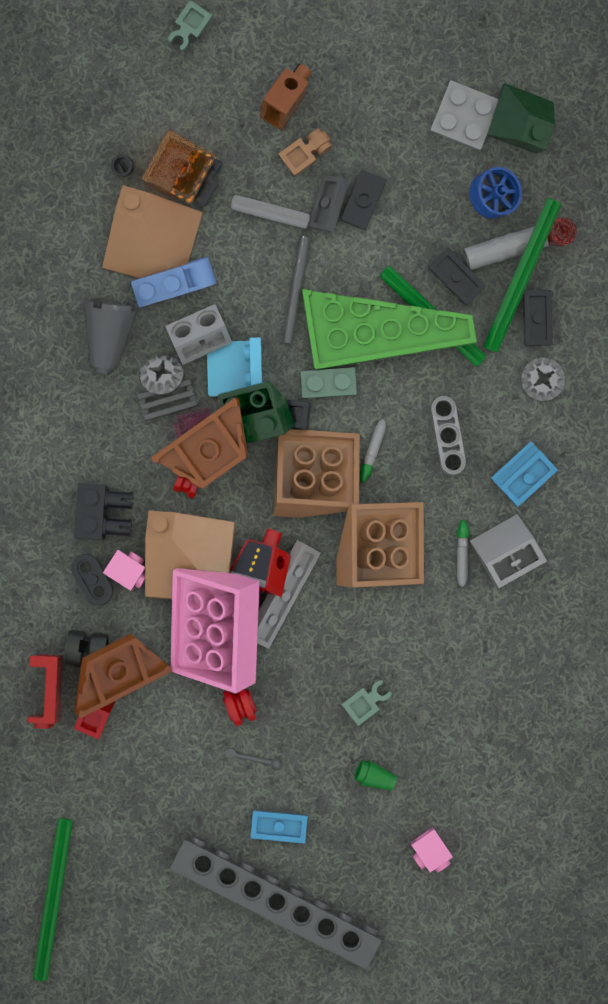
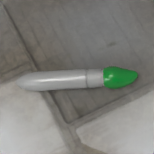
M381 419L374 429L364 463L361 466L359 478L362 483L369 478L373 471V465L386 430V421L384 419Z
M464 519L460 521L457 530V580L461 587L466 585L468 577L467 538L469 537V526Z

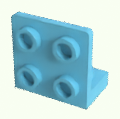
M261 337L250 338V341H232L231 344L207 354L208 395L210 397H217L220 393L262 383Z

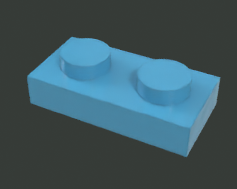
M253 810L250 838L305 843L308 815Z

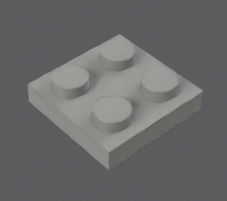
M450 80L430 132L481 151L498 99Z

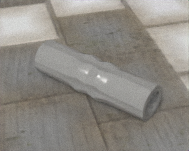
M534 227L464 248L463 251L468 268L474 270L522 255ZM548 239L546 240L544 247L548 246Z

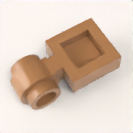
M318 128L307 136L309 141L307 145L299 138L278 154L294 177L317 162L312 154L313 152H317L321 156L332 148L331 139L325 131H321Z

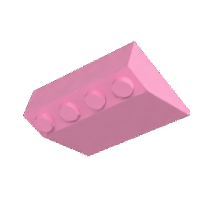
M173 569L170 665L172 672L233 693H238L256 683L259 580L232 573Z

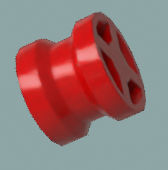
M179 475L173 487V491L177 493L184 492L191 499H194L198 486L191 483L189 479Z

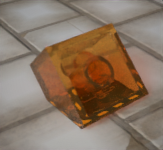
M168 130L142 178L145 184L167 196L192 204L217 155Z

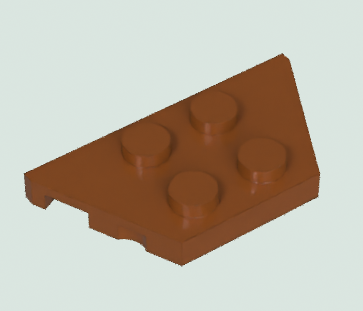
M235 397L152 456V461L161 463L173 470V473L180 477H186L191 483L202 489L248 457L239 399Z
M129 634L82 658L75 714L81 719L172 672V669L136 637Z

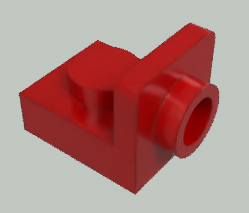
M115 701L81 719L78 717L74 729L99 740Z

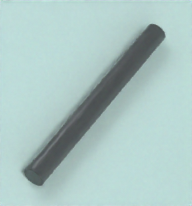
M300 236L282 339V343L293 345L310 238L306 236Z

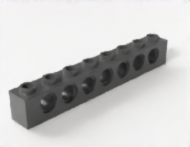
M193 835L191 839L185 838L170 870L366 970L368 969L382 941L381 936L377 935L378 929L367 923H364L363 927L354 923V917L341 910L338 914L328 910L329 904L318 898H315L314 902L305 898V892L292 885L289 889L279 884L281 881L279 878L269 873H266L265 876L256 873L255 866L243 860L240 864L231 860L232 855L220 848H217L216 851L207 848V842ZM200 856H207L211 860V867L206 870L200 869L196 864V859ZM223 869H232L236 874V878L232 882H225L220 876ZM249 881H255L260 885L261 889L257 894L252 895L246 892L245 884ZM273 894H281L285 898V903L280 907L272 906L269 898ZM299 906H304L309 910L310 914L306 919L301 920L295 917L294 910ZM323 919H330L334 923V927L329 932H323L318 927L319 922ZM349 931L357 933L359 936L357 942L354 944L345 943L343 941L345 933Z

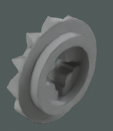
M156 354L153 359H146L143 368H140L142 385L147 391L154 394L172 392L180 385L183 379L181 364L177 358L170 357L168 354L165 356ZM164 366L167 374H162L161 378H159L158 380L155 371L160 372L161 368H163Z
M541 357L532 360L526 365L522 373L521 382L523 389L531 398L538 401H548L558 396L563 390L565 375L562 366L553 359ZM536 369L544 375L553 372L548 379L551 389L544 383L534 386L539 379Z

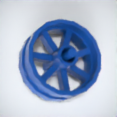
M493 167L477 175L471 182L469 190L470 201L474 209L481 216L488 219H498L515 211L519 206L522 197L521 184L517 176L510 170L503 167ZM493 174L500 177V180L498 181L497 185L493 177ZM485 176L490 187L482 184V181ZM511 194L509 203L504 197ZM486 202H492V207L490 208L486 205ZM498 202L506 209L504 212H498Z

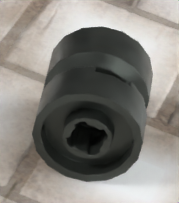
M70 630L66 646V665L81 666L83 657L108 645L109 634L93 632L90 636H87L85 631ZM82 645H88L87 653L81 652Z

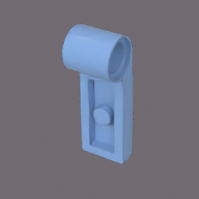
M203 257L184 265L131 281L139 308L217 283L209 257Z

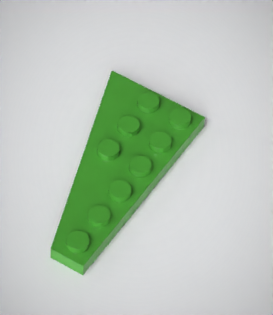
M302 289L315 370L477 343L472 315Z

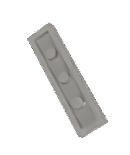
M298 540L290 552L291 558L282 597L267 594L258 611L257 643L268 649L321 554Z

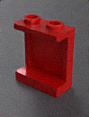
M35 654L30 656L29 667H46L44 715L33 714L28 716L27 723H34V728L50 729L61 720L63 655Z

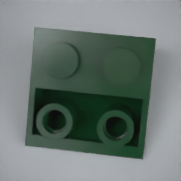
M270 381L218 394L222 406L235 397L239 399L246 444L283 435L295 426L287 400Z

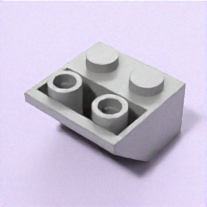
M518 514L470 540L471 545L496 588H501L547 562L534 537Z

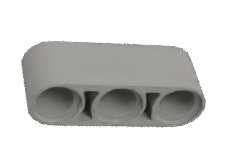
M440 396L433 401L430 407V414L441 470L447 475L454 476L464 469L466 459L455 402L447 396ZM445 402L449 405L450 414L448 416L437 414L436 405L438 403ZM444 429L452 430L455 434L454 442H443L440 437L441 431ZM448 456H456L459 459L460 466L457 470H450L446 467L445 460Z

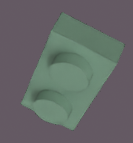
M355 367L301 371L302 399L357 395Z

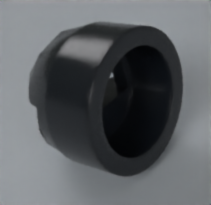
M117 155L111 162V169L117 176L126 177L133 172L134 162L127 155ZM122 159L128 167L127 172L125 171L123 165L120 163Z

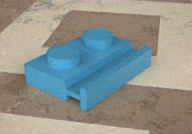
M530 441L490 479L496 483L516 507H519L558 469Z

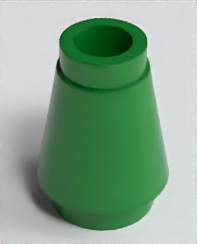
M361 760L356 769L354 780L359 782L360 786L392 791L396 784L397 776L371 760Z

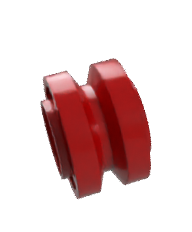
M245 688L238 693L227 690L223 691L225 708L230 720L234 722L236 727L243 725V718H247L250 722L257 719L255 715L257 710L249 689Z

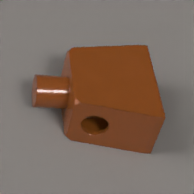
M298 64L293 72L285 69L264 97L259 117L283 131L306 95L309 85L307 79L311 75L310 69L303 64Z

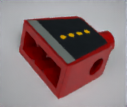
M267 528L262 543L253 540L245 541L230 573L259 580V591L282 597L291 558L289 553L277 548L282 533Z

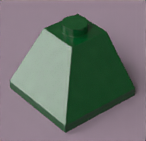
M504 83L487 135L536 154L546 151L555 125L554 102Z

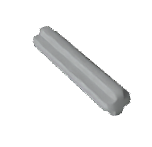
M234 195L231 202V209L303 229H306L309 225L310 215L308 213L239 195Z

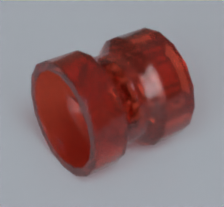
M568 218L556 219L547 238L548 244L560 247L571 243L577 235L575 223Z

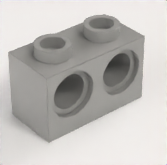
M215 304L165 326L182 365L232 343Z

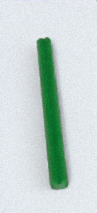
M548 198L544 204L484 343V347L489 351H499L561 208L559 201Z
M59 818L57 821L33 971V979L40 982L46 981L49 975L73 821L69 818Z

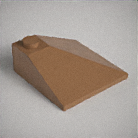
M122 185L102 268L135 278H142L188 263L203 212L157 195Z
M290 429L285 434L279 435L277 438L273 516L303 518L347 512L349 504H359L360 434Z
M424 502L349 504L336 557L337 585L371 587L424 584Z
M149 511L145 537V597L172 600L173 569L176 568L230 573L236 523L176 512Z

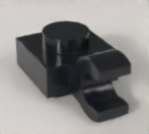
M214 158L193 197V200L205 207L219 186V182L213 178L223 165L220 160Z

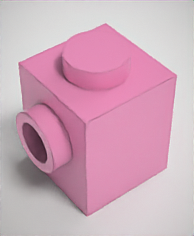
M117 550L103 573L130 591H133L135 587L140 589L145 582V566L142 565L144 559L132 551L127 555Z
M433 827L410 842L416 851L413 858L421 869L427 867L429 872L436 870L438 873L451 864L449 859L453 856Z

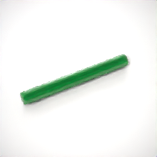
M386 267L380 274V278L410 306L437 310L392 267ZM474 344L455 347L476 367L486 358V355Z

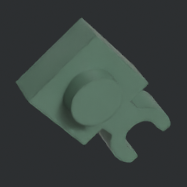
M190 0L175 21V25L180 27V29L173 31L169 35L168 43L172 44L176 38L183 39V44L179 49L181 52L186 51L189 46L190 36L198 40L212 20L213 15Z
M377 680L372 685L369 693L364 688H361L341 704L358 726L380 710L375 704L377 701H385L391 697L392 693L390 691L385 695L377 693L378 686L383 683L382 680Z

